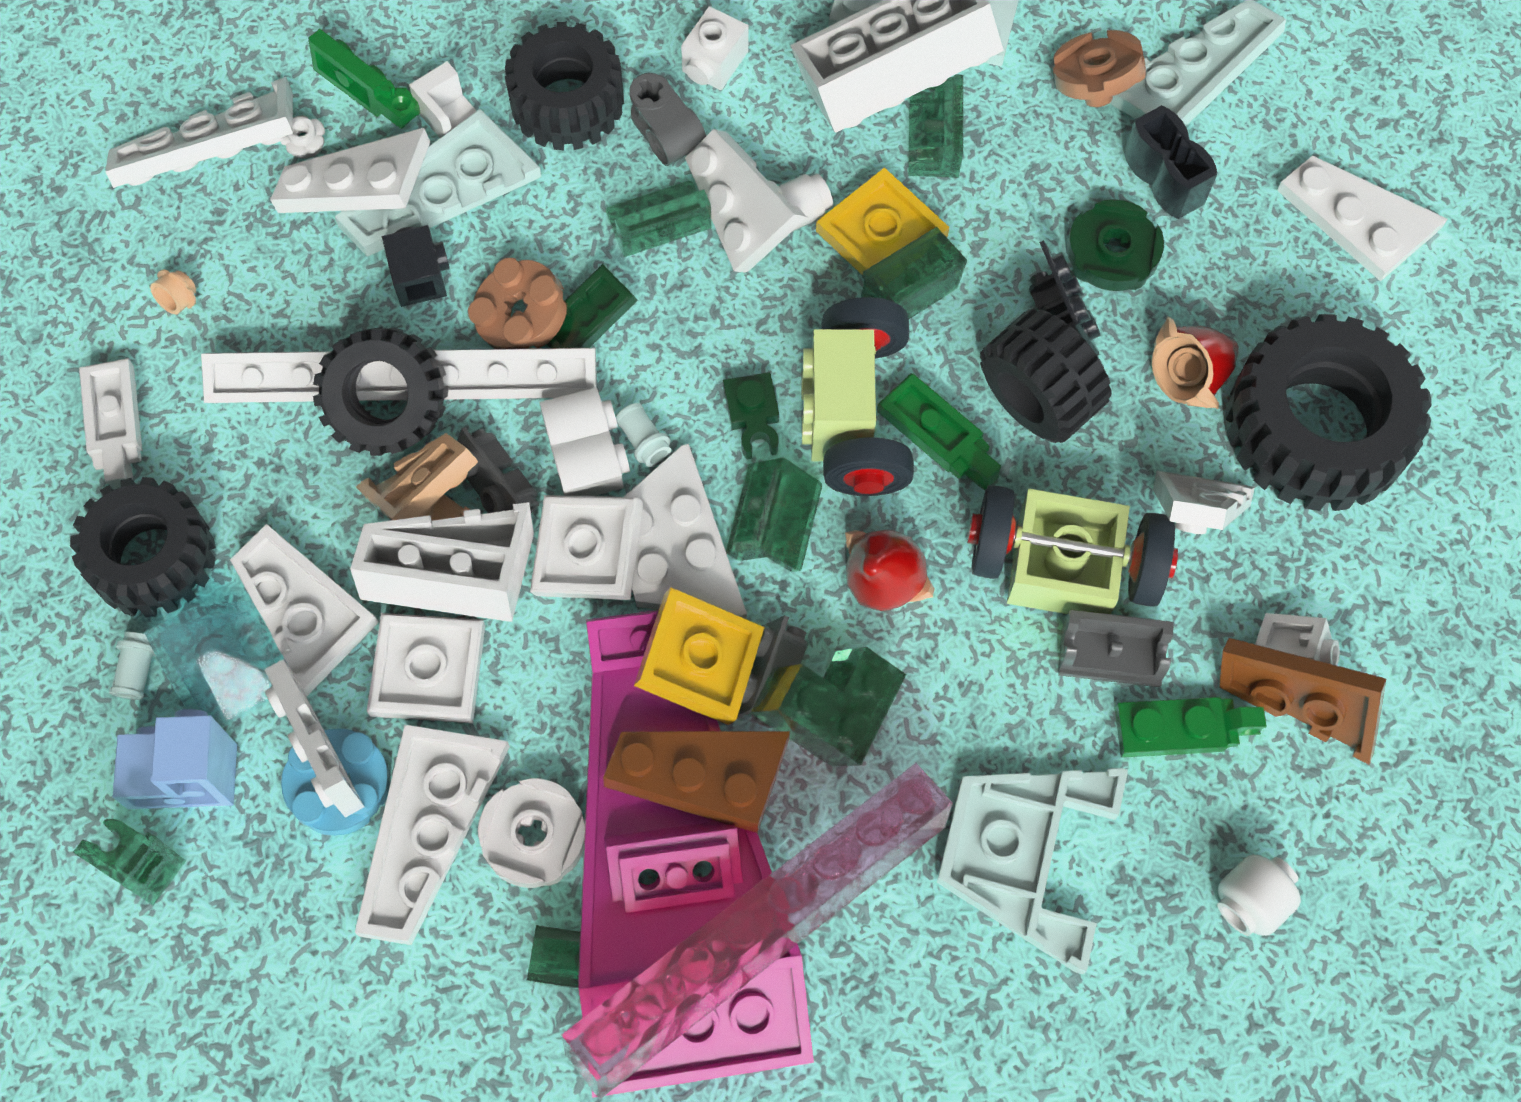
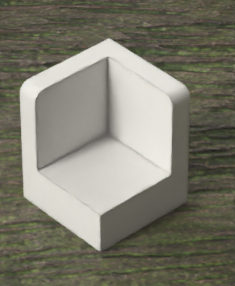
M448 61L409 84L411 94L419 104V115L439 138L476 112L475 108L463 96L458 73Z

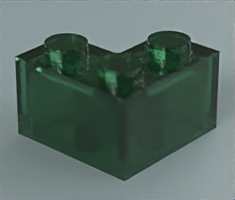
M868 647L836 651L823 678L803 664L773 668L750 713L777 731H790V740L830 766H860L907 674Z

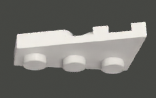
M420 128L285 166L270 200L278 213L406 208L431 141L425 129Z
M713 129L685 157L734 271L743 273L750 271L807 218L799 207L791 206L782 196L783 191L775 182L768 181L756 169L757 163L727 132Z
M1311 156L1281 181L1277 189L1280 194L1379 281H1382L1435 235L1448 220L1315 156Z
M1157 471L1153 491L1169 521L1176 522V529L1194 534H1206L1207 527L1223 530L1249 508L1255 487Z
M267 524L230 559L306 697L378 624L376 617Z
M283 659L264 669L272 684V687L264 690L277 716L281 718L287 715L294 730L287 736L301 762L309 760L316 775L315 778L311 779V783L325 808L334 804L345 818L364 808L300 683Z

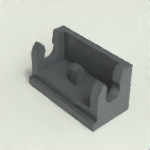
M1070 610L1061 628L1058 676L1161 687L1162 680L1171 664V658H1166L1168 644L1173 637L1174 622Z

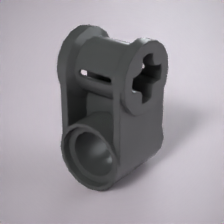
M644 73L632 81L630 85V100L633 104L631 107V119L648 141L654 154L665 166H669L688 155L706 137L705 130L696 114L683 103L663 76L656 73Z

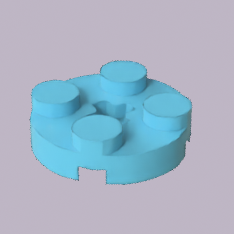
M328 729L324 731L347 775H350V780L364 808L346 818L334 804L325 808L311 783V779L315 778L316 775L309 760L302 763L293 746L289 751L288 761L282 773L281 787L287 807L302 824L320 834L336 836L355 832L371 821L370 818L377 813L381 805L383 807L387 799L391 778L385 757L367 735L349 729Z

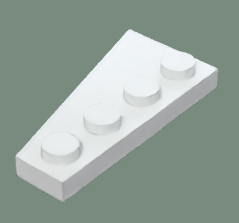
M404 725L355 933L359 937L412 945L510 748L508 741Z

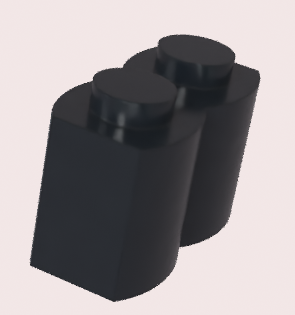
M1161 105L1135 119L1124 151L1125 158L1134 174L1151 185L1154 198L1160 207L1169 215L1180 219L1205 205L1217 177V168L1210 154L1198 143L1189 139L1188 130L1177 114L1165 106Z

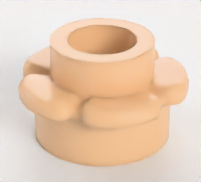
M163 269L158 272V279L151 284L150 289L153 297L163 309L177 315L186 307L190 309L196 304L194 295L196 287L189 276L178 270L169 272Z

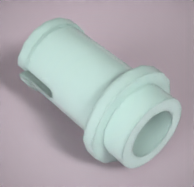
M640 403L630 404L617 414V425L624 431L636 449L634 457L639 463H645L648 467H654L664 462L670 456V438L665 433H659Z
M125 632L123 640L117 641L116 648L121 651L113 684L109 691L111 695L134 700H142L144 698L143 692L151 658L158 656L159 649L155 647L156 638L142 633Z

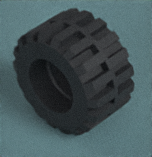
M567 21L557 22V27L552 28L544 24L537 27L538 33L534 35L527 32L521 37L522 45L514 44L510 50L511 59H506L505 81L512 116L516 125L520 124L521 132L527 138L534 135L535 143L545 147L548 141L553 142L554 150L564 151V144H573V150L583 148V141L589 140L592 145L601 141L600 132L603 131L609 135L615 128L614 120H620L623 113L624 93L619 55L615 54L614 45L610 40L604 41L603 34L596 29L587 32L586 25L576 23L574 27H568ZM563 79H574L585 83L578 89L569 92H553L545 89L553 82Z
M1034 308L1028 309L980 352L981 369L999 403L1024 428L1050 442L1063 443L1098 413L1110 401L1109 398L1112 396L1109 377L1092 347L1070 325L1047 311L1041 309L1037 311Z
M371 328L352 333L349 337L340 339L332 346L333 350L331 353L324 354L319 363L323 368L320 373L314 376L313 385L319 386V394L314 395L313 400L314 406H321L324 413L323 416L318 418L324 427L330 425L335 432L331 436L337 442L341 443L345 440L351 444L350 450L358 453L366 450L370 451L371 456H382L389 452L391 454L401 452L431 433L436 427L435 423L443 416L446 407L443 406L444 398L448 397V386H444L443 377L446 376L444 366H438L434 359L438 355L431 347L426 348L421 344L423 339L415 334H405L402 329ZM383 361L392 365L402 374L408 388L407 405L404 411L393 419L383 420L372 416L362 407L356 393L357 377L361 369L371 362Z
M142 477L140 484H136L132 478L120 480L121 487L115 490L108 485L100 490L103 497L98 501L90 498L83 506L87 510L85 517L77 516L73 526L79 532L77 535L70 536V547L76 553L71 556L75 567L81 572L80 575L108 605L114 609L119 607L124 614L135 616L139 609L145 617H157V608L163 607L168 614L178 610L176 601L184 598L189 603L196 597V594L192 591L193 587L196 584L205 587L210 579L205 573L204 568H214L216 558L210 550L215 549L216 546L214 538L209 532V526L189 497L183 491L178 492L175 486L167 481H163L158 485L154 478ZM153 529L167 530L166 541L162 549L153 558L138 565L121 564L122 553L126 545L135 536Z

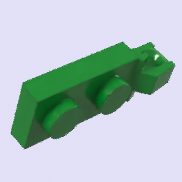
M318 29L308 37L314 71L373 115L378 117L382 114L402 129L420 114L418 102L405 87L395 88L391 80H387L384 73L377 66L366 64L353 54L345 42L340 39L334 40L321 29Z
M910 373L878 403L877 412L948 473L951 472L958 479L966 474L983 490H986L987 486L992 485L999 478L1001 465L987 454L990 446L983 439L984 433L915 374Z
M1220 697L1117 703L1114 708L1121 758L1224 752L1227 748L1240 745L1239 736L1260 735L1261 731L1267 727L1264 707L1234 708L1233 699H1221Z

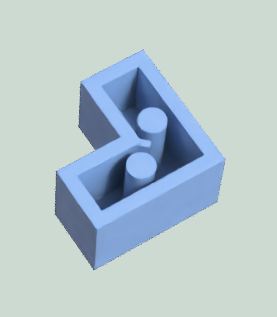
M183 709L176 711L174 717L156 718L155 726L140 727L136 729V734L117 735L112 797L127 809L234 805L237 744L211 715L208 716V713L205 711Z

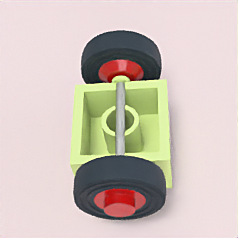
M861 297L844 300L832 305L823 314L821 329H814L812 348H803V371L801 373V400H803L802 445H811V461H823V476L827 486L837 492L848 495L878 496L890 494L904 489L913 480L914 459L910 448L891 439L874 438L876 425L875 359L892 355L903 349L908 343L910 332L909 318L906 310L901 305L890 300Z
M995 485L987 486L980 514L972 513L967 543L974 544L971 569L972 574L979 577L999 578L1005 556L1011 551L1013 541H1015L1007 604L1068 614L1070 610L1111 614L1119 598L1122 566H1127L1130 602L1145 606L1159 605L1164 595L1168 578L1172 579L1175 574L1178 560V548H1174L1175 523L1169 521L1167 515L1145 513L1140 522L1136 538L1130 548V545H1125L1130 509L1128 505L1028 488L1016 528V519L1013 515L1014 490Z

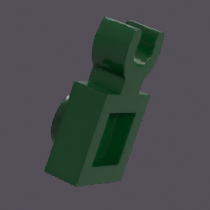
M767 372L723 380V391L731 430L746 429L741 438L743 456L746 459H752L751 444L758 439L765 440L769 444L771 455H776L778 453V435L771 426L767 425L779 422V410L771 373Z

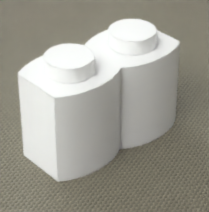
M596 387L541 401L542 416L564 496H596L623 489L622 474L630 472L623 443L614 445L609 431L617 428L611 400L601 402Z

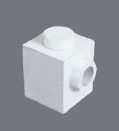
M709 6L681 45L683 72L697 84H709L722 90L748 53L749 25Z

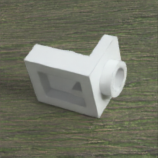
M1265 614L1255 645L1338 666L1340 655L1339 642L1332 639L1327 618Z

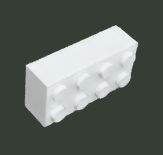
M882 0L790 45L809 93L835 133L844 128L854 127L860 124L863 119L885 108L895 107L906 98L928 87L938 86L944 83L947 78L969 67L979 66L990 57L1004 51L992 9L987 0Z

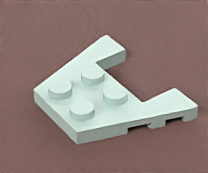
M1111 768L1104 772L1082 773V770L1049 775L1019 773L962 777L937 883L1074 972L1084 974L1088 968L1097 923L1043 909L1041 906L1063 806L1115 820L1119 816L1128 770Z

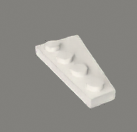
M283 77L271 82L274 91L256 99H253L250 92L233 98L234 105L225 112L215 116L208 113L207 110L189 116V119L182 123L180 130L172 133L170 128L163 127L110 149L105 172L113 188L127 183L132 186L140 185L152 179L154 175L170 170L183 172L193 168L199 161L216 156L221 159L229 158L238 154L243 148L255 144L271 145L280 142L288 134L293 133V93L287 78Z

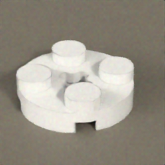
M538 778L519 781L520 784L511 786L505 791L502 789L497 792L484 807L478 825V837L483 856L496 875L510 884L525 888L555 885L567 873L573 870L583 854L585 834L583 814L571 794L559 784ZM534 820L541 821V830L547 834L542 842L536 841L533 846L524 845L525 838L518 834L520 827H530Z

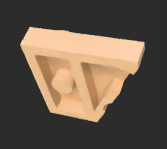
M445 433L426 444L420 451L396 461L394 469L398 473L378 485H375L368 477L361 481L356 488L390 520L427 516L431 506L449 489L461 484L467 477L468 471L478 461L465 446Z

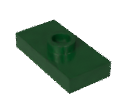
M602 264L565 300L567 303L565 320L558 333L547 345L550 348H590L638 300Z

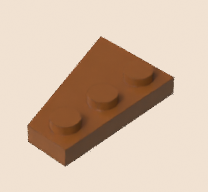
M1228 638L1222 651L1219 688L1256 707H1264V711L1275 717L1288 714L1311 726L1308 734L1324 742H1327L1332 737L1354 748L1353 757L1370 765L1376 746L1387 678Z
M790 731L621 732L603 776L604 787L758 833L789 742Z

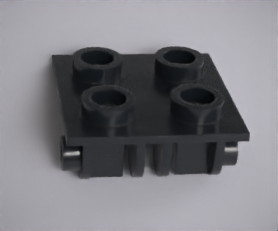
M1044 240L1039 242L1052 274L1048 275L1047 272H1039L1030 278L1032 285L1029 287V292L1034 299L1037 309L1047 311L1051 315L1062 319L1087 341L1097 355H1100L1093 339L1100 337L1101 333L1091 311L1087 310L1081 298L1084 294L1072 269L1070 270L1062 252L1053 255Z

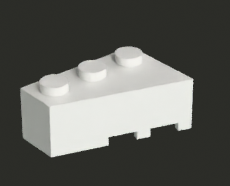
M529 502L513 504V510L481 514L480 509L463 511V517L432 521L431 516L428 515L364 524L350 568L360 600L512 622L534 536Z

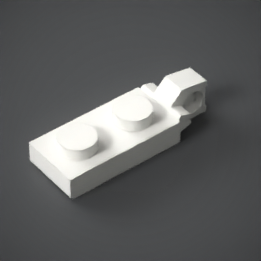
M129 358L79 368L86 450L92 458L95 469H104L105 483L109 484L113 490L121 487L120 480L133 479L131 463L141 462L140 451H143L134 366Z

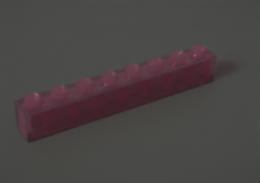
M915 763L561 1034L565 1056L600 1100L942 831L946 826L953 802L922 768Z

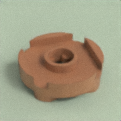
M1107 30L1108 38L1093 40L1092 32L1069 40L1056 51L1053 58L1055 66L1052 68L1056 89L1070 98L1085 100V103L1090 107H1101L1109 104L1113 96L1128 90L1146 77L1145 60L1140 40L1130 33L1119 30Z
M511 257L504 258L496 264L494 271L480 285L474 301L468 308V316L475 324L481 338L493 349H527L533 345L536 348H540L553 339L565 320L567 303L563 300L562 289L564 290L561 281L545 265L532 260L517 261ZM523 299L528 305L524 312L516 311L511 316V309L514 304Z

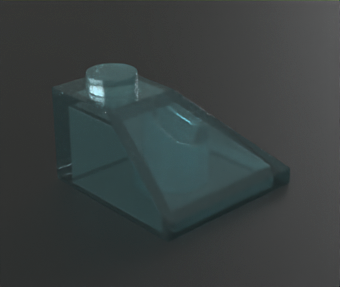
M252 600L192 607L144 632L166 677L186 709L205 711L208 713V716L211 715L222 727L269 702L264 690L272 687V684L264 669L284 658Z

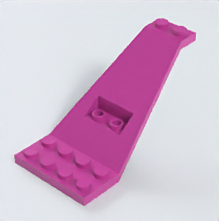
M659 610L586 619L592 677L578 987L592 1098L814 1063L802 955L758 833L604 787L603 776L621 732L721 731L717 720L634 686ZM700 861H708L712 864L711 872L704 877H698L693 874L694 866ZM645 869H654L658 872V878L654 883L645 885L638 880L639 874Z

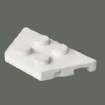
M689 444L682 445L624 496L638 497L643 502L632 584V594L636 606L659 610L664 594L672 587L747 619V612Z

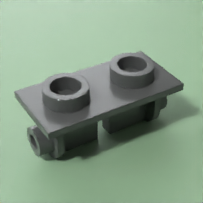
M466 427L461 428L457 441L465 446L478 461L468 471L465 479L469 481L480 496L485 511L493 513L513 510V504L527 502L530 504L531 513L539 506V502L536 499L538 492L531 486L519 468L505 474L501 472V470L510 467L513 460L498 442L496 436L493 433H486L484 429H478L470 434Z
M785 615L762 625L764 631L737 719L751 713H756L755 722L768 728H774L776 720L780 721L783 719L793 686L777 679L778 673L780 672L790 678L797 677L808 646L807 641L804 640L806 636L804 630L795 626H788L785 630L789 619Z

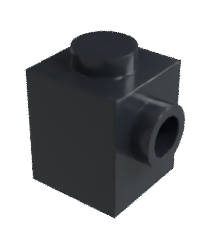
M428 225L417 228L404 227L395 233L381 236L393 286L401 307L447 296L441 271L450 269L443 241L433 243Z

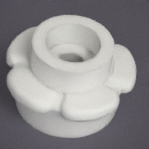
M296 116L293 118V133L288 134L280 142L282 145H286L287 152L301 159L311 158L317 155L323 148L325 128L317 119L310 120L307 116ZM300 133H306V135L298 137Z

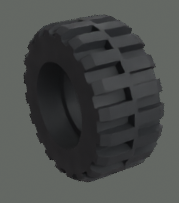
M1319 314L1315 322H1311L1310 317L1303 316L1291 320L1287 328L1286 326L1276 327L1267 334L1263 342L1258 343L1253 349L1230 392L1231 399L1226 406L1225 419L1231 423L1227 430L1230 445L1232 447H1241L1236 459L1243 470L1246 471L1252 467L1256 471L1257 475L1253 481L1262 489L1266 490L1269 485L1280 491L1277 498L1289 504H1292L1295 498L1304 500L1305 509L1321 511L1326 503H1331L1333 511L1350 509L1355 501L1360 505H1364L1374 500L1381 491H1386L1417 455L1423 446L1422 440L1428 434L1431 417L1427 413L1432 406L1431 395L1427 388L1421 389L1420 387L1426 378L1418 364L1412 366L1409 363L1408 359L1411 354L1401 343L1397 346L1387 340L1390 334L1379 327H1376L1374 331L1363 326V320L1349 316L1345 322L1337 321V315ZM1301 384H1320L1343 393L1361 412L1366 424L1367 438L1353 442H1337L1322 438L1309 431L1293 414L1287 400L1286 389Z

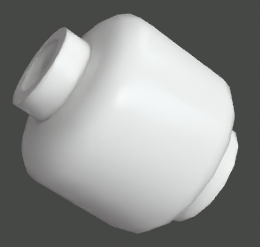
M1249 855L1220 882L1218 894L1221 901L1217 905L1218 909L1233 928L1246 936H1250L1252 933L1271 935L1297 910L1301 903V897L1295 885L1298 881V876L1290 865L1278 857L1270 860L1261 855Z

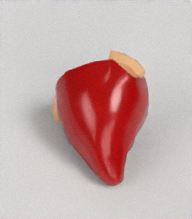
M1168 316L1154 341L1152 371L1157 385L1175 402L1187 404L1188 406L1218 409L1219 402L1215 394L1234 371L1239 346L1233 338L1206 326H1176L1174 319Z
M890 529L868 533L858 530L845 532L846 544L850 553L846 563L847 586L860 605L873 610L888 611L901 607L908 602L921 601L933 597L935 588L927 576L926 558L911 537Z

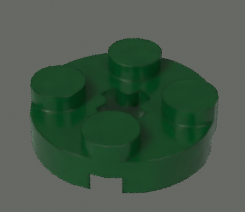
M1117 199L1103 200L1095 203L1094 208L1086 211L1083 215L1082 211L1075 218L1067 240V254L1076 277L1083 282H1088L1095 287L1109 291L1136 290L1145 285L1147 279L1155 273L1164 251L1163 232L1158 224L1155 228L1153 223L1146 218L1148 212L1137 204ZM1111 238L1120 239V246L1127 248V250L1120 251L1119 253L1112 252L1104 244H1109Z

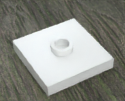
M544 495L530 592L536 596L630 600L643 502L638 497Z
M381 613L367 705L369 716L473 723L485 633L484 621L481 619Z

